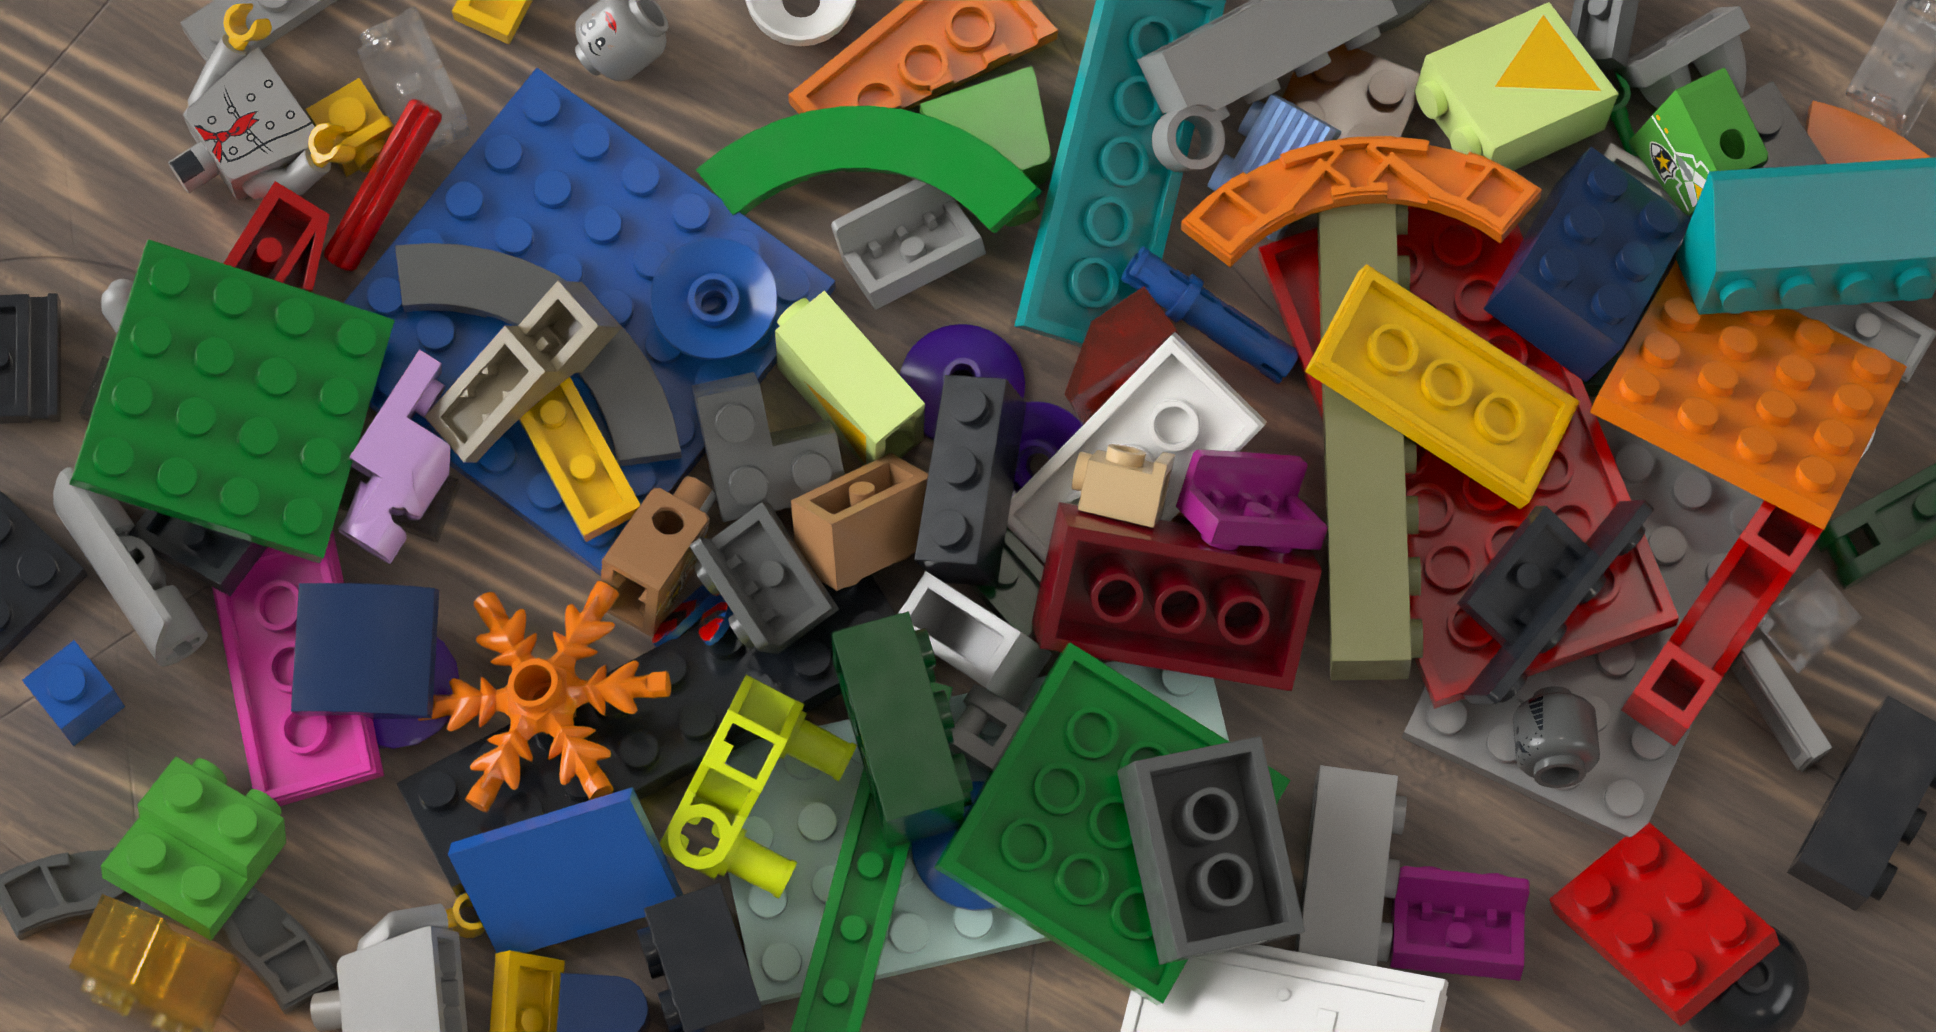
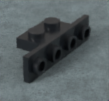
M1646 500L1619 501L1586 543L1547 506L1534 507L1457 602L1467 614L1502 646L1463 694L1471 704L1503 703L1518 693L1528 677L1527 673L1524 672L1539 653L1542 654L1549 651L1561 640L1567 630V625L1564 621L1578 604L1587 603L1602 589L1607 579L1603 573L1614 559L1632 550L1644 536L1646 529L1643 523L1654 511V508Z

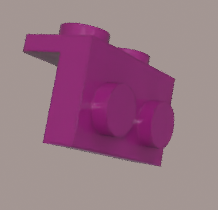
M1198 449L1192 454L1175 507L1201 533V538L1207 544L1222 550H1236L1239 545L1261 546L1277 553H1290L1293 551V548L1320 550L1328 526L1298 497L1308 467L1307 463L1300 456Z
M1433 866L1401 867L1396 895L1392 901L1391 923L1393 928L1390 967L1520 981L1524 969L1525 909L1530 894V881L1525 878L1507 877L1499 873L1477 874L1442 870Z

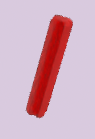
M412 99L408 102L324 250V257L336 267L345 271H354L360 264L442 120V114L430 104L418 99Z

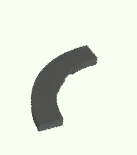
M422 243L395 245L404 312L427 310L453 311L484 318L489 316L513 326H518L558 280L566 281L555 273L531 262L494 250L458 244ZM622 327L582 373H577L590 390V394L595 399L606 421L614 443L618 465L621 467L682 458L675 421L664 390L649 361L632 337Z
M110 848V850L85 851L74 854L67 852L51 855L19 865L0 874V906L20 941L42 930L60 924L93 917H142L172 923L186 929L189 928L102 878L101 865L114 848ZM254 886L212 939V941L238 957L259 977L269 989L284 1014L311 1001L315 993L326 992L338 986L337 972L324 951L296 919Z

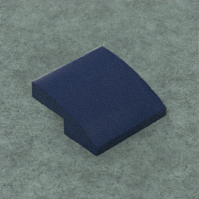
M299 583L291 712L301 716L363 715L370 719L432 718L440 590L430 587L386 584Z

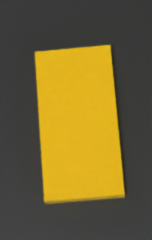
M1367 264L1355 276L1305 370L1306 373L1519 509L1530 502L1580 403L1579 400Z

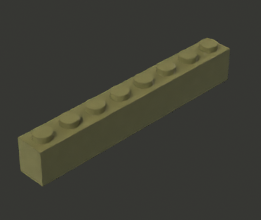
M1386 203L1357 204L1317 213L1321 340L1355 276L1366 264L1410 292L1409 255L1397 256V235L1408 234L1407 205ZM1322 383L1326 525L1328 526L1326 543L1331 681L1409 679L1412 658H1423L1422 619H1410L1409 596L1421 595L1420 557H1408L1407 534H1418L1419 531L1418 496H1406L1405 473H1416V442Z

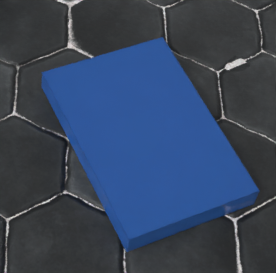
M633 787L452 842L448 852V856L496 953L509 950L527 953L646 917L644 908L683 895Z

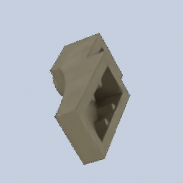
M558 280L518 326L505 325L424 417L463 462L477 463L489 448L535 404L574 373H582L619 332L622 326L583 282Z

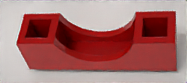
M1764 500L1630 695L1621 711L1675 747L1812 548L1823 529Z

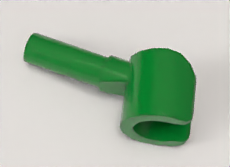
M1613 70L1619 82V94L1612 109L1610 119L1614 122L1623 149L1633 156H1638L1629 143V140L1635 135L1626 108L1631 95L1630 86L1621 73Z

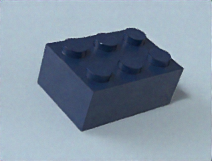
M1590 147L1554 185L1483 309L1584 382H1587L1623 348L1682 241L1691 218L1596 149Z

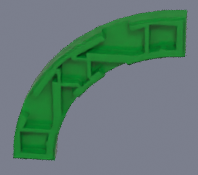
M839 106L807 111L777 120L744 135L724 147L696 169L713 192L722 199L724 205L733 216L738 212L745 216L763 201L780 191L808 181L810 177L839 171L898 174L917 179L958 200L973 212L993 233L999 231L1042 193L1039 187L1018 166L995 148L967 131L931 116L904 109L878 106Z

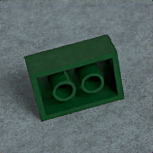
M907 611L832 632L834 668L887 849L957 829L963 821L964 807L972 805L970 792L973 791V785L963 752L951 755L949 744L954 743L951 729L955 728L946 693L944 690L933 693L930 683L936 682L933 669L936 666V660L927 629L914 630L910 613Z

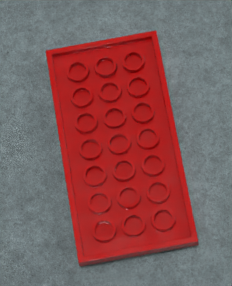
M1408 206V234L1397 235V256L1409 255L1410 292L1580 401L1530 502L1521 509L1416 443V473H1405L1406 496H1418L1419 531L1418 534H1407L1408 557H1420L1421 595L1409 596L1410 619H1422L1423 658H1415L1432 705L1436 709L1465 699L1463 696L1465 691L1502 647L1457 602L1534 507L1547 506L1586 543L1619 501H1631L1598 418L1590 413L1592 404L1582 379L1483 309L1524 239L1518 224L1504 241L1499 243L1481 230L1456 218L1436 211ZM1317 228L1258 247V258L1292 345L1298 352L1299 363L1323 422L1322 382L1305 372L1321 342ZM1645 534L1632 550L1614 559L1603 573L1607 579L1602 589L1587 603L1576 606L1564 621L1567 625L1564 636L1549 651L1542 654L1539 653L1524 671L1528 677L1677 626L1679 621L1678 613Z

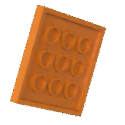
M1675 261L1599 391L1590 413L1824 530L1907 366L1889 358L1882 351L1867 347L1831 329L1827 324L1811 319L1793 309L1699 315L1679 265Z

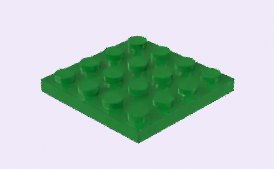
M147 239L69 485L320 563L326 552L353 462L349 457L358 445L395 320Z
M1068 643L1055 661L934 868L1153 1004L1161 1005L1167 998L1188 959L1159 964L1117 771L1134 761L1228 743L1229 741L1072 643ZM1268 766L1277 804L1290 779Z

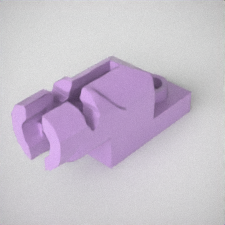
M420 349L349 457L353 461L351 466L370 479L367 484L360 480L348 513L338 528L339 532L350 541L388 564H391L407 539L405 531L393 522L391 515H406L409 520H420L449 476L450 445L411 420L415 413L424 417L436 404L445 388V385L437 380L442 373L441 363Z

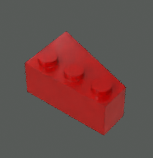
M274 181L223 264L312 293L330 214Z

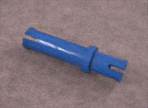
M1145 246L1141 247L1138 253L1133 256L1122 274L1121 281L1129 284L1139 292L1141 291L1165 308V316L1175 323L1182 320L1191 327L1193 326L1208 336L1209 339L1253 366L1275 384H1279L1282 378L1288 375L1299 356L1295 347L1265 330L1264 327L1204 288V281L1195 274L1186 276L1161 260V258L1149 251Z

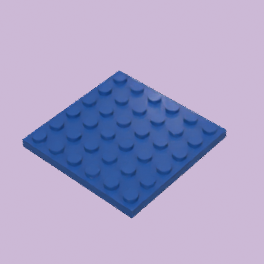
M536 68L344 303L395 320L369 405L370 408L378 413L419 349L441 363L442 373L437 380L444 384L445 388L439 397L440 399L505 325L513 326L493 317L487 316L484 318L453 311L427 310L404 312L395 245L438 243L489 249L531 262L555 273L566 281L583 282L632 337L649 361L664 390L675 421L682 458L620 467L641 505L653 488H661L673 495L682 480L689 475L706 453L691 385L751 372L755 373L759 384H761L777 363L775 330L780 327L777 323L779 317L793 303L802 298H807L811 302L823 291L830 296L836 289V283L830 276L740 212L733 216L721 198L542 70ZM723 237L741 242L753 249L764 259L775 279L777 310L774 321L763 339L749 351L739 356L717 361L702 360L688 356L675 349L664 339L653 320L650 307V289L658 267L672 251L695 239ZM711 297L704 302L702 308L705 312L716 315L723 312L727 304L721 298ZM574 373L570 378L617 461L614 443L606 421L595 399L590 394V390L581 377ZM415 413L411 419L412 421L445 441L426 418ZM519 420L489 448L477 463L463 462L450 447V466L601 576L602 559L630 519L585 542Z

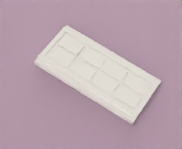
M1257 944L1188 959L1167 998L1161 1005L1157 1006L1131 990L1121 1032H1439L1447 1001L1446 992L1449 982L1446 979Z

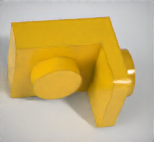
M360 78L306 108L308 118L315 127L322 123L345 127L344 132L335 138L333 148L340 144L354 146V159L346 164L338 163L346 177L358 170L361 172L370 171L395 127L388 116L384 117Z

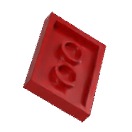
M1650 822L1632 837L1625 836L1549 899L1555 915L1680 1027L1780 945L1776 931Z

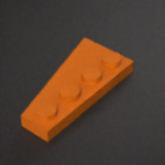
M904 0L789 93V104L798 114L839 106H878L909 110L1056 40L1058 29L1031 0Z

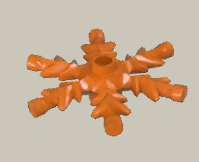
M597 581L581 613L575 605H567L565 611L566 636L553 631V638L558 651L549 659L535 658L531 655L536 644L537 633L524 639L526 628V611L524 609L516 611L510 619L496 593H484L474 601L475 610L490 630L489 633L476 636V642L487 649L501 653L490 661L492 664L512 667L508 685L496 690L486 678L481 677L480 690L463 680L452 678L449 681V685L453 694H434L432 718H418V720H434L451 716L447 730L454 731L478 715L480 728L487 724L497 711L509 716L511 721L509 731L493 735L487 739V741L498 747L478 757L470 765V769L473 771H484L482 777L475 783L465 798L476 809L486 813L489 811L504 780L512 790L519 787L520 757L532 762L533 756L528 741L537 733L550 734L554 737L549 751V760L562 753L559 773L562 785L568 784L577 775L590 800L612 794L613 786L596 762L609 758L611 751L600 744L585 739L594 733L595 729L585 726H574L573 718L576 717V709L589 702L600 714L605 716L607 702L625 713L635 714L638 709L633 698L669 697L671 694V680L667 671L634 676L639 666L637 661H631L623 665L607 678L606 664L600 667L588 681L582 680L576 675V661L592 657L598 653V651L588 647V645L606 636L615 627L613 622L601 621L602 617L613 606L619 596V592L610 585Z

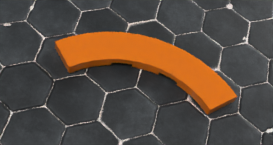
M1393 136L1350 137L1318 142L1280 154L1279 159L1262 165L1247 174L1242 172L1227 181L1194 208L1181 221V230L1230 268L1249 249L1266 236L1287 224L1311 214L1357 204L1386 203L1436 211L1481 230L1497 242L1502 243L1541 198L1542 189L1515 171L1472 152L1466 155L1451 149L1429 145L1430 141Z

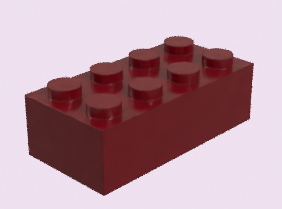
M1059 502L1031 622L1040 649L1062 652L1068 643H1072L1094 658L1292 691L1322 571L1311 549L1293 548V551L1290 553H1277L1261 546L1239 545L1236 550H1222L1207 544L1201 538V533L1194 525L1159 520L1153 528L1078 510L1079 505Z

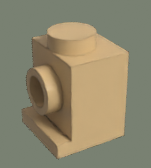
M1109 444L1107 452L1097 450L1094 454L1080 452L1072 479V489L1081 491L1078 510L1154 528L1163 515L1175 454L1162 452L1155 462L1145 461V451L1119 444Z

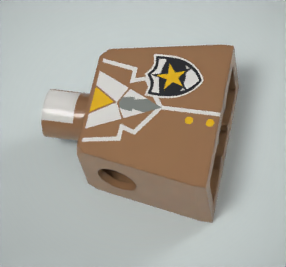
M685 477L673 495L661 488H653L602 559L601 581L619 592V596L607 613L652 638L668 616L695 571L694 565L699 562L690 544L700 537L708 539L710 518L707 516V512L715 502L716 494L707 484L693 477Z

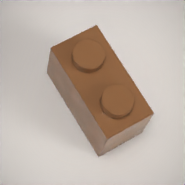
M889 453L791 500L794 541L820 581L838 591L844 587L857 584L862 578L893 563L904 561L911 554L915 553L928 473L893 453Z

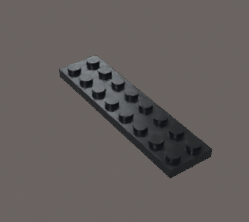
M870 574L862 578L857 584L844 587L838 591L822 582L839 610L779 654L762 652L756 647L753 649L747 648L736 636L731 626H729L718 642L709 646L700 637V625L684 632L679 638L671 639L631 660L639 662L634 676L667 671L671 680L670 696L663 698H633L638 709L635 714L625 713L606 702L604 716L588 702L576 709V717L573 718L574 726L591 727L596 730L586 737V740L600 744L611 751L609 758L596 762L612 784L614 789L612 793L633 787L638 799L641 800L696 771L745 675L803 703L802 711L808 712L842 694L833 664L832 632L896 615L873 576ZM621 665V666L617 667L616 669H614V670L608 672V673L606 674V678H607L609 675H611L613 672H615L617 669H619L620 667H622L623 665ZM733 723L724 741L734 746L731 750L732 752L759 738V736ZM511 724L396 783L456 897L465 893L466 890L448 856L452 842L590 800L577 775L566 785L560 783L559 773L562 753L551 760L548 759L554 737L550 734L537 733L530 738L528 745L533 758L531 762L520 757L519 787L512 790L504 780L494 803L487 813L476 809L465 800L471 788L484 773V771L471 770L470 765L478 757L498 747L487 741V739L493 735L508 732Z

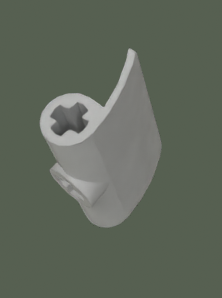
M68 466L59 473L53 491V505L57 515L158 665L162 667L170 666L190 656L206 641L208 632L179 589L174 585L166 586V574L151 547L142 539L128 535L135 524L117 499L69 485L73 469Z

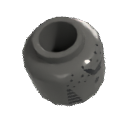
M1545 687L1536 691L1532 698L1521 703L1514 712L1512 720L1518 768L1529 777L1534 778L1535 782L1539 785L1549 788H1563L1576 785L1583 781L1586 773L1590 772L1600 760L1596 711L1594 706L1584 697L1572 694L1569 689L1564 687Z

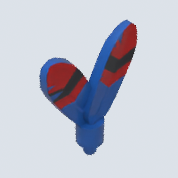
M702 584L662 622L652 638V643L655 647H658L671 639L679 638L702 616L699 635L707 645H713L720 640L729 628L728 618L734 613L721 594L714 596Z

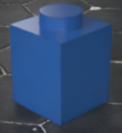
M75 640L22 679L35 699L73 746L125 707L115 690Z

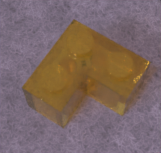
M102 894L68 968L83 982L80 990L92 997L91 1002L108 1011L127 1017L131 1007L155 1016L151 1026L161 1032H213L242 966L233 955L173 931L163 918Z

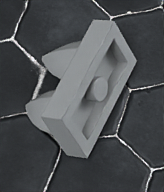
M1740 6L1717 7L1630 56L1627 67L1618 68L1616 71L1621 73L1630 88H1639L1648 102L1657 109L1676 89L1691 83V76L1687 65L1690 62H1693L1703 77L1725 67L1742 98L1746 84L1747 68L1745 52L1739 35L1751 27Z

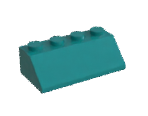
M1936 157L1709 171L1676 256V261L1699 315L1715 313L1736 314L1745 311L1786 308L1800 309L1803 307L1843 304L1858 305L1861 303L1900 300L1915 301L1932 298L1936 289Z

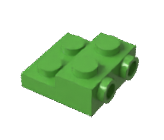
M175 756L137 804L139 818L102 863V878L211 941L286 844L285 821L280 816L282 813L280 806L266 793L257 789H251L245 796L226 785L227 778L225 774L213 763L197 758L190 765Z

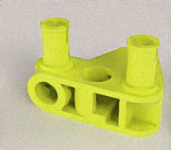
M745 675L659 843L664 854L714 880L717 875L724 877L725 873L729 872L773 894L775 898L779 899L797 865V861L789 860L745 837L747 830L742 828L779 758L784 760L787 754L832 776L834 780L839 782L857 745L853 742L849 743L805 720L807 713L802 711L803 703ZM733 723L773 743L755 778L725 763L734 747L732 744L724 741ZM702 817H705L714 822L711 833L719 838V841L714 849L703 847L698 854H695L686 849L689 844V838L682 834L681 831L686 822L697 825Z

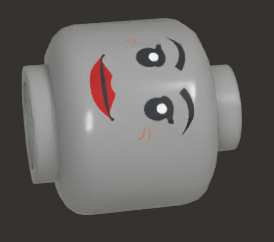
M599 0L584 11L576 21L575 33L579 43L575 47L576 55L584 68L593 75L598 76L602 73L614 81L629 80L660 57L665 50L667 43L665 32L669 28L667 18L655 0Z

